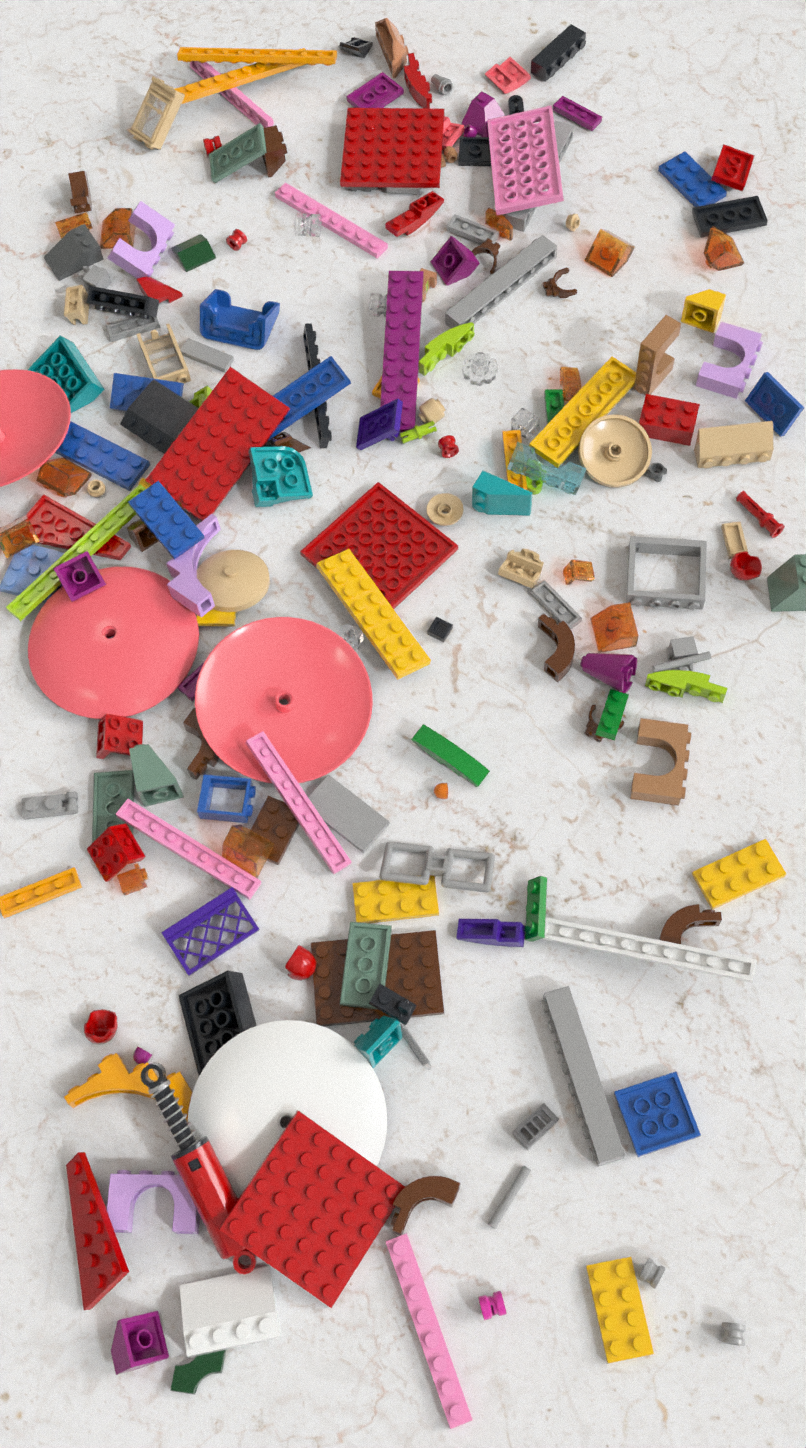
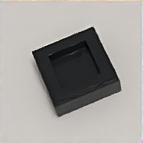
M436 617L427 630V635L444 643L453 629V624Z

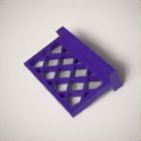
M231 887L161 933L188 976H190L260 929L241 902L234 888ZM235 902L240 907L239 916L227 914L229 906ZM242 912L245 914L247 918L241 917ZM213 916H224L221 928L210 926ZM226 917L238 919L235 931L224 928ZM240 921L250 922L253 929L247 933L239 932ZM198 926L206 928L203 939L192 937L194 928ZM208 929L220 931L218 942L206 940ZM223 931L235 934L233 942L230 944L221 943ZM179 938L188 939L186 951L176 949L173 942ZM191 940L203 942L200 954L189 952ZM205 943L217 945L215 954L212 956L203 954ZM180 953L185 954L184 959L181 957ZM187 955L199 957L198 964L192 969H189L186 964Z

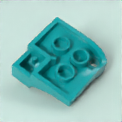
M283 446L250 447L252 495L255 507H271L282 502L310 499L313 496L306 463L298 451L291 447Z

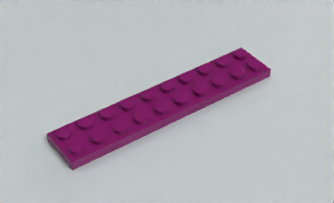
M389 270L380 407L397 398L403 401L400 432L413 429L416 424L423 271Z

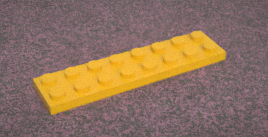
M612 356L530 442L528 448L558 468L579 446L581 436L586 428L596 419L606 416L634 386L636 372Z
M350 549L317 563L319 572L397 680L430 665L431 659Z

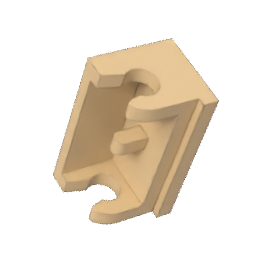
M82 285L66 288L64 316L73 325H76L75 319H79L83 325L88 324V293Z

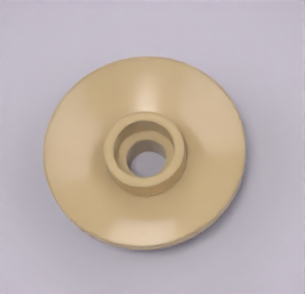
M449 493L438 494L431 498L427 504L429 519L441 526L455 524L461 519L464 511L461 500Z

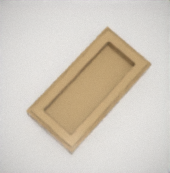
M741 522L722 524L721 529L728 558L731 559L734 554L739 552H748Z

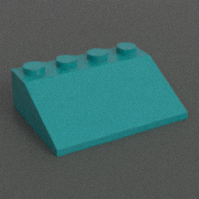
M61 335L28 369V371L37 372L49 377L63 389L69 400L71 413L93 402L105 390L74 342Z

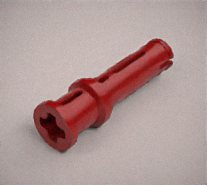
M745 491L738 494L736 500L759 521L761 528L764 527L770 532L772 538L781 534L785 528L783 523L775 520L772 513H767Z

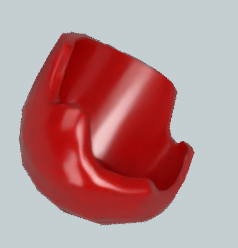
M747 551L734 554L730 561V569L739 580H751L760 577L762 564L759 557L750 556Z
M298 945L285 965V968L290 973L287 976L300 981L311 977L316 969V959L313 954L303 946Z
M104 1009L92 1011L88 1021L84 1023L85 1037L91 1043L98 1045L111 1041L118 1028L115 1012Z

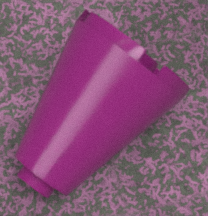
M587 653L586 656L582 657L580 666L583 672L619 692L626 693L633 683L630 681L631 676L636 674L637 657L631 654Z

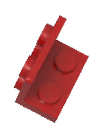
M105 714L98 722L96 758L104 759L111 752L130 756L129 749L142 744L143 721Z
M126 823L108 827L87 848L105 882L110 881L127 864L140 862L146 857Z

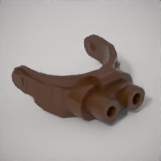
M487 238L485 242H482L480 246L475 247L471 252L474 256L480 253L490 254L494 258L490 274L495 273L497 255L499 254L498 250L501 245L497 242L493 244L492 240Z
M566 267L558 270L553 278L543 282L546 296L568 298L577 294V289L565 290L556 284L563 274L569 273V268Z
M592 705L588 716L589 721L586 725L587 729L584 734L588 737L594 736V740L600 743L604 737L595 735L598 724L592 718V713L596 709V705ZM623 720L620 722L618 730L623 727Z

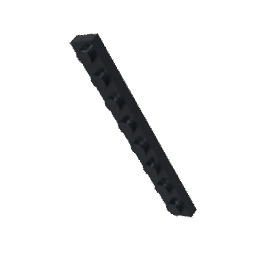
M305 323L303 340L309 371L320 364V359H317L316 331H313L312 323ZM327 401L314 409L320 448H327L328 442L332 440V432L328 430L329 416H326Z

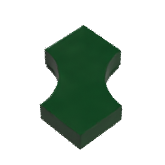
M226 1350L197 1356L193 1361L185 1365H175L171 1391L195 1395L198 1385L203 1379L211 1374L222 1373Z

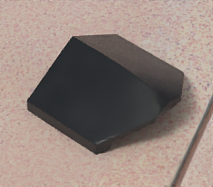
M352 37L351 41L346 43L340 42L338 48L352 55L365 58L373 46V42Z

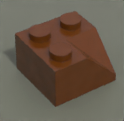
M277 125L264 128L267 153L262 155L269 178L286 162L285 154H287V148L285 143L282 144L284 142L282 131H278Z

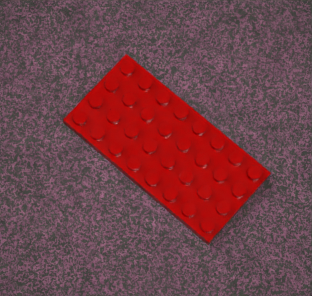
M230 366L146 478L145 483L151 486L159 481L173 499L181 502L184 510L202 522L209 515L214 514L251 464L249 456L250 447H263L290 411V408Z

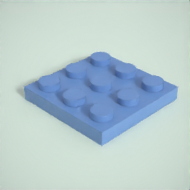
M20 542L1 581L0 591L16 596L20 595L56 562L64 552ZM58 586V587H57L47 598H45L42 602H43V603H46L47 600H48L57 590H59L60 586Z

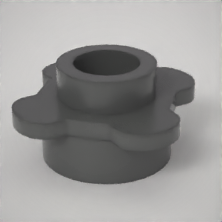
M652 463L645 475L653 478L656 482H660L663 475L667 474V469L661 463Z

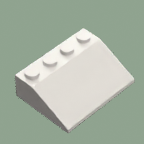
M270 1266L253 1269L248 1274L234 1273L179 1285L187 1357L192 1358L282 1338Z

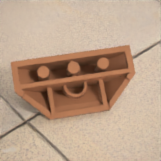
M384 18L375 22L376 37L392 77L396 78L406 65L409 52L407 45L404 46L403 35L399 34L398 29L388 18Z

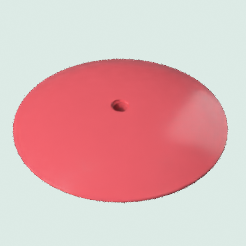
M18 369L0 370V487L20 480L42 466L60 447L67 434L71 419L69 400L63 389L55 381L40 373Z
M109 567L98 569L106 583L105 586L71 602L63 586L57 590L36 616L28 642L30 669L43 693L64 710L78 716L93 719H102L105 714L122 717L132 716L146 711L166 699L188 675L194 663L199 643V628L196 615L171 597L167 586L170 581L167 578L152 571L136 567Z
M273 617L254 621L227 635L216 645L205 660L199 673L195 691L197 720L210 748L225 764L235 771L265 783L272 782L246 745V740L264 731L298 783L315 780L338 768L359 747L368 729L373 705L370 679L363 662L355 650L342 637L323 625L293 617ZM285 699L288 700L289 703L287 705H282L279 703V701Z

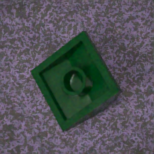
M202 234L171 248L186 272L216 259L208 240Z

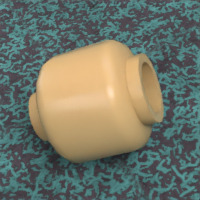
M430 398L419 407L421 413L418 416L424 424L431 421L437 423L445 416L444 411L446 409L439 399Z

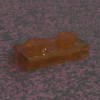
M87 212L55 222L61 239L70 230L83 224L86 225L88 230L93 229Z

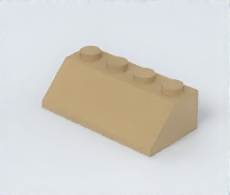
M773 421L699 429L694 447L697 467L711 468L714 466L770 461L774 450Z

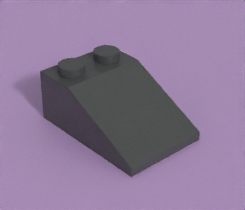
M85 224L70 230L44 256L45 261L59 281L83 270V266L89 267L104 260L99 244Z

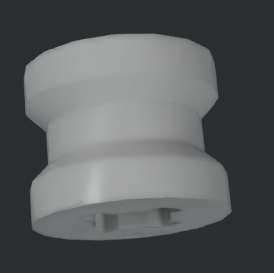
M648 1258L638 1279L649 1282L650 1286L655 1289L665 1271V1267L655 1265L653 1260Z
M722 1322L724 1335L721 1337V1343L745 1346L743 1332L746 1331V1325Z

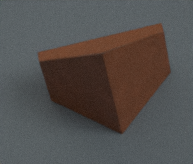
M287 432L279 433L270 439L272 447H291L298 452L311 448L292 438Z

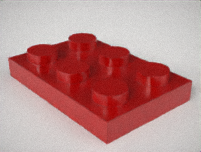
M723 144L711 180L743 192L755 155Z

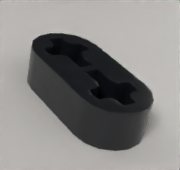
M513 95L509 98V115L524 112L521 96Z

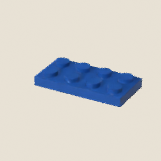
M686 151L661 164L658 168V171L694 207L714 204L726 197L727 191L718 183L712 181V177Z
M114 373L110 409L127 411L129 406L150 384L153 378ZM154 379L182 397L184 383Z
M159 481L128 501L129 506L174 560L204 539V534Z

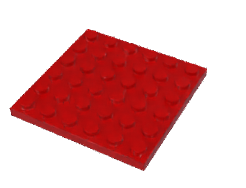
M348 108L340 186L440 188L445 109Z
M377 482L304 547L300 553L302 557L317 568L318 562L350 549L392 608L395 609L458 550V545L381 483Z
M297 1110L218 1229L332 1308L395 1208L393 1203L405 1186Z

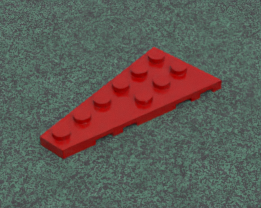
M43 494L13 529L10 536L14 539L69 550L96 524ZM114 535L93 555L121 561L130 550L131 544Z
M78 1152L66 1164L83 1309L91 1310L129 1273V1269L86 1153Z

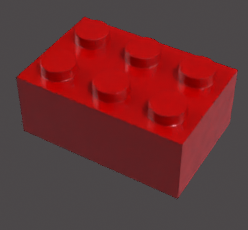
M646 394L639 424L651 439L690 446L700 404Z

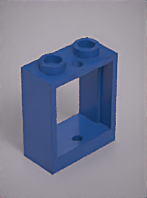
M203 775L197 808L200 819L248 823V817H251L253 812L251 799L255 798L256 786H253L252 780L248 778ZM214 787L245 790L242 813L210 810Z

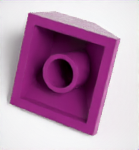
M481 91L471 101L463 118L462 125L464 127L468 124L473 125L477 129V135L489 137L487 120L502 117L505 114L495 98Z
M450 236L430 261L447 286L469 277L480 264L474 254L453 236Z
M88 551L53 568L71 602L106 585Z
M158 1311L117 1321L111 1347V1356L116 1375L134 1371L169 1358Z

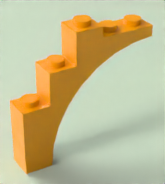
M117 1053L114 1055L109 1054L98 1064L101 1070L100 1074L95 1073L91 1075L86 1083L71 1088L68 1094L64 1096L67 1104L72 1108L90 1099L109 1094H137L151 1098L153 1094H149L148 1086L143 1084L140 1077L141 1071L149 1063L137 1065L133 1072L130 1073ZM149 1069L148 1077L154 1081L158 1080L154 1069ZM180 1071L178 1073L173 1072L166 1076V1078L170 1080L171 1084L169 1087L175 1090L173 1095L179 1098L177 1103L179 1106H183L181 1111L183 1114H187L185 1119L188 1122V1111L193 1091Z

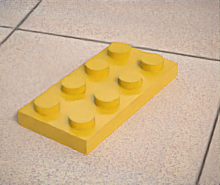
M764 839L693 871L692 875L710 908L715 909L785 877L786 872L768 841Z
M430 875L427 885L385 880L353 883L356 922L379 923L439 916L434 875Z
M626 1257L586 1265L607 1364L653 1355L654 1351L632 1258Z

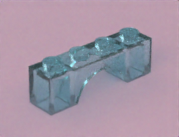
M519 442L516 444L507 468L516 474L541 481L550 487L558 488L573 495H576L586 468L571 462L560 468L547 467L536 457L535 448Z

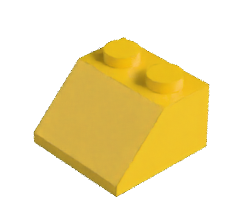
M708 289L686 296L681 322L714 333L722 316L726 294Z

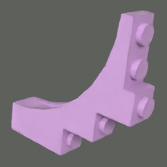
M213 514L197 525L204 534V539L175 560L172 558L166 563L170 575L174 578L167 584L171 597L200 617L215 607L211 593L197 579V565L202 551L208 542L221 530L218 519Z

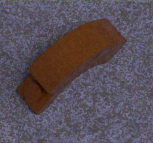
M86 171L68 173L72 190L70 202L75 214L92 211L91 194Z
M543 613L538 618V628L549 636L557 646L554 654L545 661L544 671L556 682H559L572 666L575 639L570 627L564 621L557 625L552 617H548Z
M193 708L183 724L187 732L201 740V748L187 768L190 777L197 780L200 775L205 773L207 764L212 767L216 766L219 757L205 740L197 720L196 708Z
M699 904L681 908L666 921L659 940L681 944L682 934L692 927L719 926L722 921L721 912H715L713 909L700 912Z
M427 1176L408 1184L398 1194L393 1203V1206L400 1210L399 1213L395 1212L390 1224L393 1226V1233L400 1236L403 1234L411 1212L418 1204L424 1201H438L453 1207L461 1186L460 1183L447 1177Z

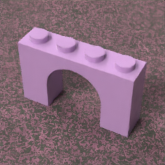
M140 201L128 221L147 234L151 241V250L147 252L139 251L119 238L107 259L137 279L152 275L154 271L152 266L153 264L156 266L161 257L158 255L166 249L167 244L165 242L167 240L170 241L174 234L172 230L175 226L171 221Z
M721 322L716 332L713 346L735 353L741 359V363L735 367L724 368L704 362L698 374L696 386L737 399L739 392L743 393L746 382L744 380L750 377L752 371L750 366L755 365L758 356L755 354L761 350L763 344L760 341L762 334Z
M118 1170L117 1174H110L107 1213L115 1233H132L134 1207L137 1199L144 1191L150 1188L162 1187L169 1190L174 1200L172 1231L176 1234H199L200 1215L180 1175H175L173 1171H161V1175H153V1171L146 1170L139 1171V1174H131V1171Z

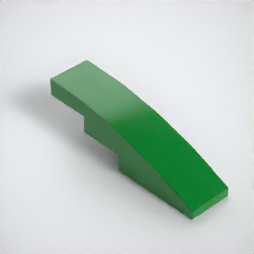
M424 724L411 739L441 765L444 763L458 776L462 775L475 787H478L490 772L471 755Z

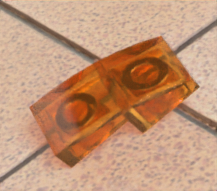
M488 208L485 212V224L496 228L501 238L511 241L513 239V226L503 215H497L495 210Z
M560 367V385H563L564 401H570L582 388L578 368Z

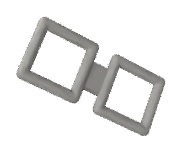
M389 841L385 846L379 877L385 881L427 885L430 875L442 876L441 885L444 888L487 893L491 890L495 855L493 853L451 848L447 849L446 856L436 855L432 846ZM393 850L424 853L425 858L421 876L388 873ZM453 858L486 861L483 884L450 880Z

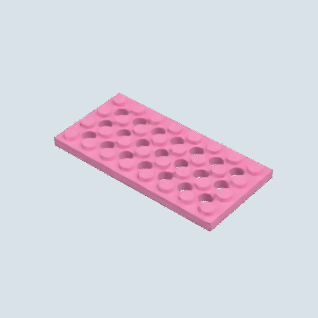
M552 105L487 120L496 214H507L564 201Z

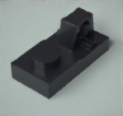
M382 984L378 985L368 1003L404 1025L408 1023L417 1006Z

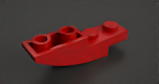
M408 53V65L404 66L406 86L413 99L422 108H430L432 94L428 93L430 92L429 81L426 82L425 75H421V71H418L419 61L418 59L415 60L414 53Z
M431 191L410 203L409 210L386 222L385 229L396 237L403 233L408 236L426 223L441 207L445 199Z

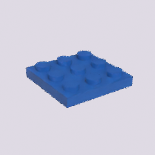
M677 1072L614 1091L615 1099L637 1158L701 1136Z

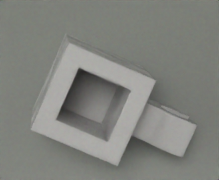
M93 265L89 269V267L83 266L85 273L78 272L79 279L83 280L85 289L88 292L89 286L106 289L111 284L109 273L104 268Z
M694 636L671 639L669 647L666 648L668 659L672 661L698 654ZM693 664L681 666L677 669L683 670L682 667H687L689 671H693Z

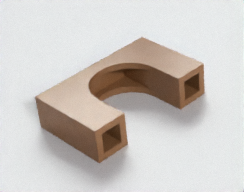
M668 315L662 318L640 344L634 389L645 396L646 394L651 395L673 370L675 358L665 353V351L679 336L681 323Z
M640 718L637 744L659 747L666 750L674 760V768L669 773L661 776L634 773L630 799L679 806L680 800L685 798L686 787H682L683 780L686 781L688 769L684 768L685 762H688L690 753L689 750H686V745L690 744L691 732H688V724Z

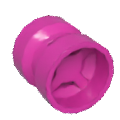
M501 1291L494 1292L492 1296L487 1297L483 1295L478 1297L484 1321L491 1319L493 1315L502 1316L507 1314Z

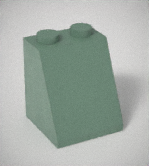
M806 554L793 555L767 577L771 612L806 611Z
M139 744L129 749L136 790L145 807L184 798L176 778L149 744Z

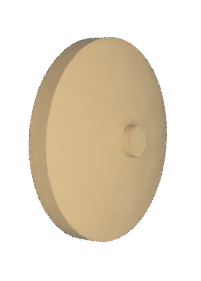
M613 414L596 419L586 428L579 442L578 454L584 471L591 479L603 486L619 488L633 484L646 472L651 462L652 446L648 434L639 423L629 417Z
M226 550L216 553L202 562L197 569V579L212 595L215 607L212 609L221 612H237L254 606L265 596L270 585L269 571L265 562L259 556L244 550Z

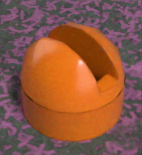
M439 783L435 786L434 794L437 798L448 799V783Z

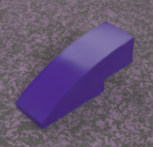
M459 918L456 939L485 945L524 947L525 926L521 922H501L499 919Z

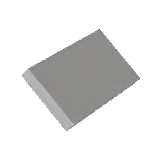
M327 775L308 796L324 822L362 853H365L390 824L386 818L330 775Z

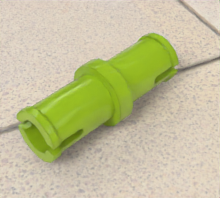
M434 421L420 426L415 425L413 429L399 433L400 438H403L401 440L402 443L405 444L417 438L422 439V436L436 432L437 429L434 426Z

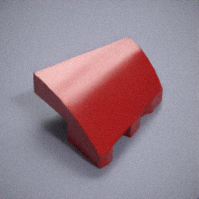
M152 277L137 279L139 289L143 295L157 299L159 303L165 300L171 303L183 297L182 292Z

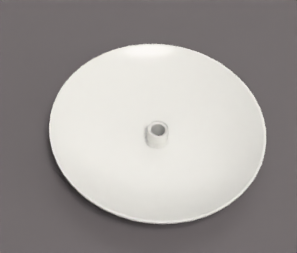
M284 1020L252 1027L229 1040L214 1054L201 1072L194 1087L189 1105L188 1122H191L190 1129L195 1130L193 1134L195 1138L208 1137L237 1198H239L285 1128L281 1125L283 1116L288 1115L292 1118L297 1110L377 1166L386 1138L387 1114L379 1080L367 1059L353 1044L326 1027L304 1021Z

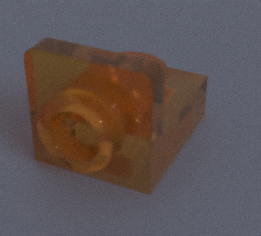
M572 559L563 569L566 585H571L574 580L592 582L595 578L592 562Z
M138 863L134 864L135 869L117 875L124 896L147 888L146 880L149 879L146 869H141Z

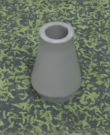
M438 74L432 76L431 82L441 94L447 95L452 91L453 84L450 79Z

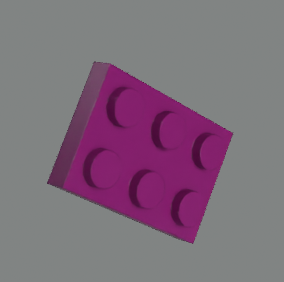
M382 72L346 97L347 102L354 108H384L403 95L404 89Z

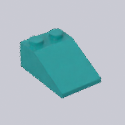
M482 471L472 486V507L476 511L488 515L530 516L532 492L486 471Z
M384 1015L380 1019L376 1018L370 1024V1030L365 1035L363 1033L360 1034L354 1041V1046L367 1059L372 1068L403 1038L400 1022Z

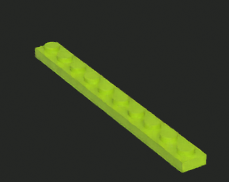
M141 484L137 486L6 606V609L21 622L62 584L53 568L86 551L92 556L136 515L129 506L128 501L146 490V488Z

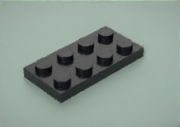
M758 196L692 208V215L701 238L767 226L768 222Z

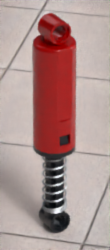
M157 1062L150 1063L143 1068L140 1077L143 1084L148 1086L149 1094H153L151 1098H155L157 1102L155 1106H159L161 1110L159 1114H163L165 1118L163 1123L167 1122L169 1126L167 1131L171 1130L173 1134L171 1139H175L177 1142L175 1147L180 1148V1150L171 1155V1158L222 1259L232 1257L234 1269L240 1274H248L253 1271L257 1262V1256L218 1229L238 1198L208 1137L205 1136L201 1139L194 1137L195 1130L190 1129L191 1122L186 1121L187 1114L182 1113L183 1106L178 1105L177 1101L179 1098L174 1097L173 1093L175 1090L169 1087L171 1082L166 1078L164 1066ZM149 1069L158 1071V1080L154 1081L148 1077ZM247 1255L250 1257L251 1263L243 1265L239 1257Z

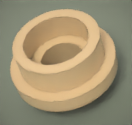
M574 213L568 215L566 228L570 231H575L580 225V218L578 214Z
M97 479L90 481L87 486V491L92 497H99L106 490L104 483Z

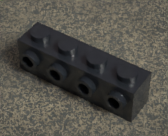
M570 24L531 60V74L545 82L550 77H553L560 68L564 67L566 62L584 48L586 32Z
M89 286L87 303L94 305V309L105 311V308L110 309L109 312L120 314V311H123L124 315L132 317L135 314H139L140 318L148 320L150 317L157 318L159 300Z

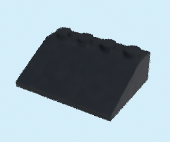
M153 379L129 406L120 425L165 454L199 408Z
M227 970L178 995L198 1076H200L209 1060L223 1045L238 1034L257 1026L243 973Z

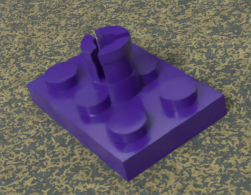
M397 398L360 417L356 448L363 450L386 438L390 441L396 440L395 437L398 438L400 433L403 401Z

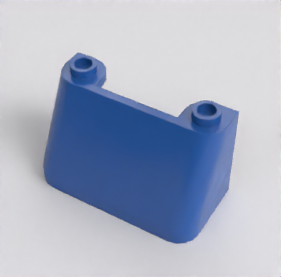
M215 289L200 304V333L206 339L260 350L266 345L279 315L280 303L268 301L263 305L262 312L231 305L230 295L226 291Z

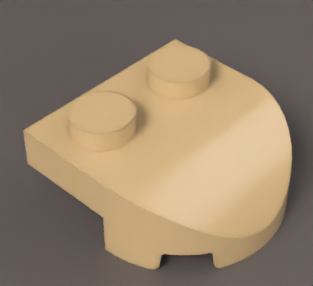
M524 548L521 552L511 550L507 554V559L499 568L498 575L518 582L523 586L533 588L541 576L544 562H541L539 559L540 555L532 550Z

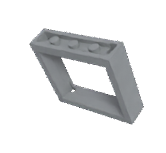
M630 536L626 605L703 610L706 592L707 541ZM635 553L699 557L698 595L634 591Z

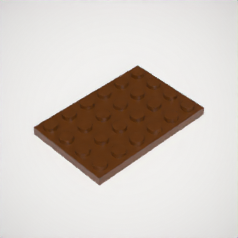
M436 930L391 935L385 987L417 1005L410 1018L444 1014ZM348 939L311 943V952L316 959V969L313 973L316 1024L323 1027L373 1022L376 1018L380 1019L383 1015L390 1017L378 1009L340 1006Z

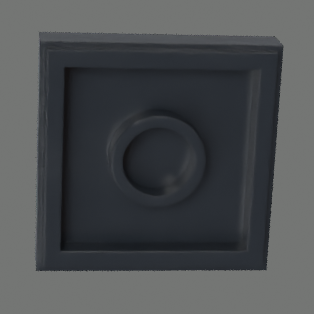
M460 137L458 166H491L489 137Z

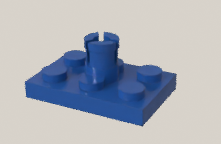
M769 372L763 373L745 399V402L765 422L773 421V430L780 437L785 436L804 409Z

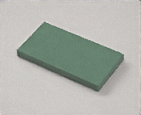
M260 123L209 154L211 179L214 183L267 153L264 128Z
M133 770L94 773L92 843L108 827L126 823L119 819L116 813L127 799L134 802ZM127 824L134 836V827Z
M350 922L340 1006L376 1009L368 1003L378 985H386L392 933L391 925Z

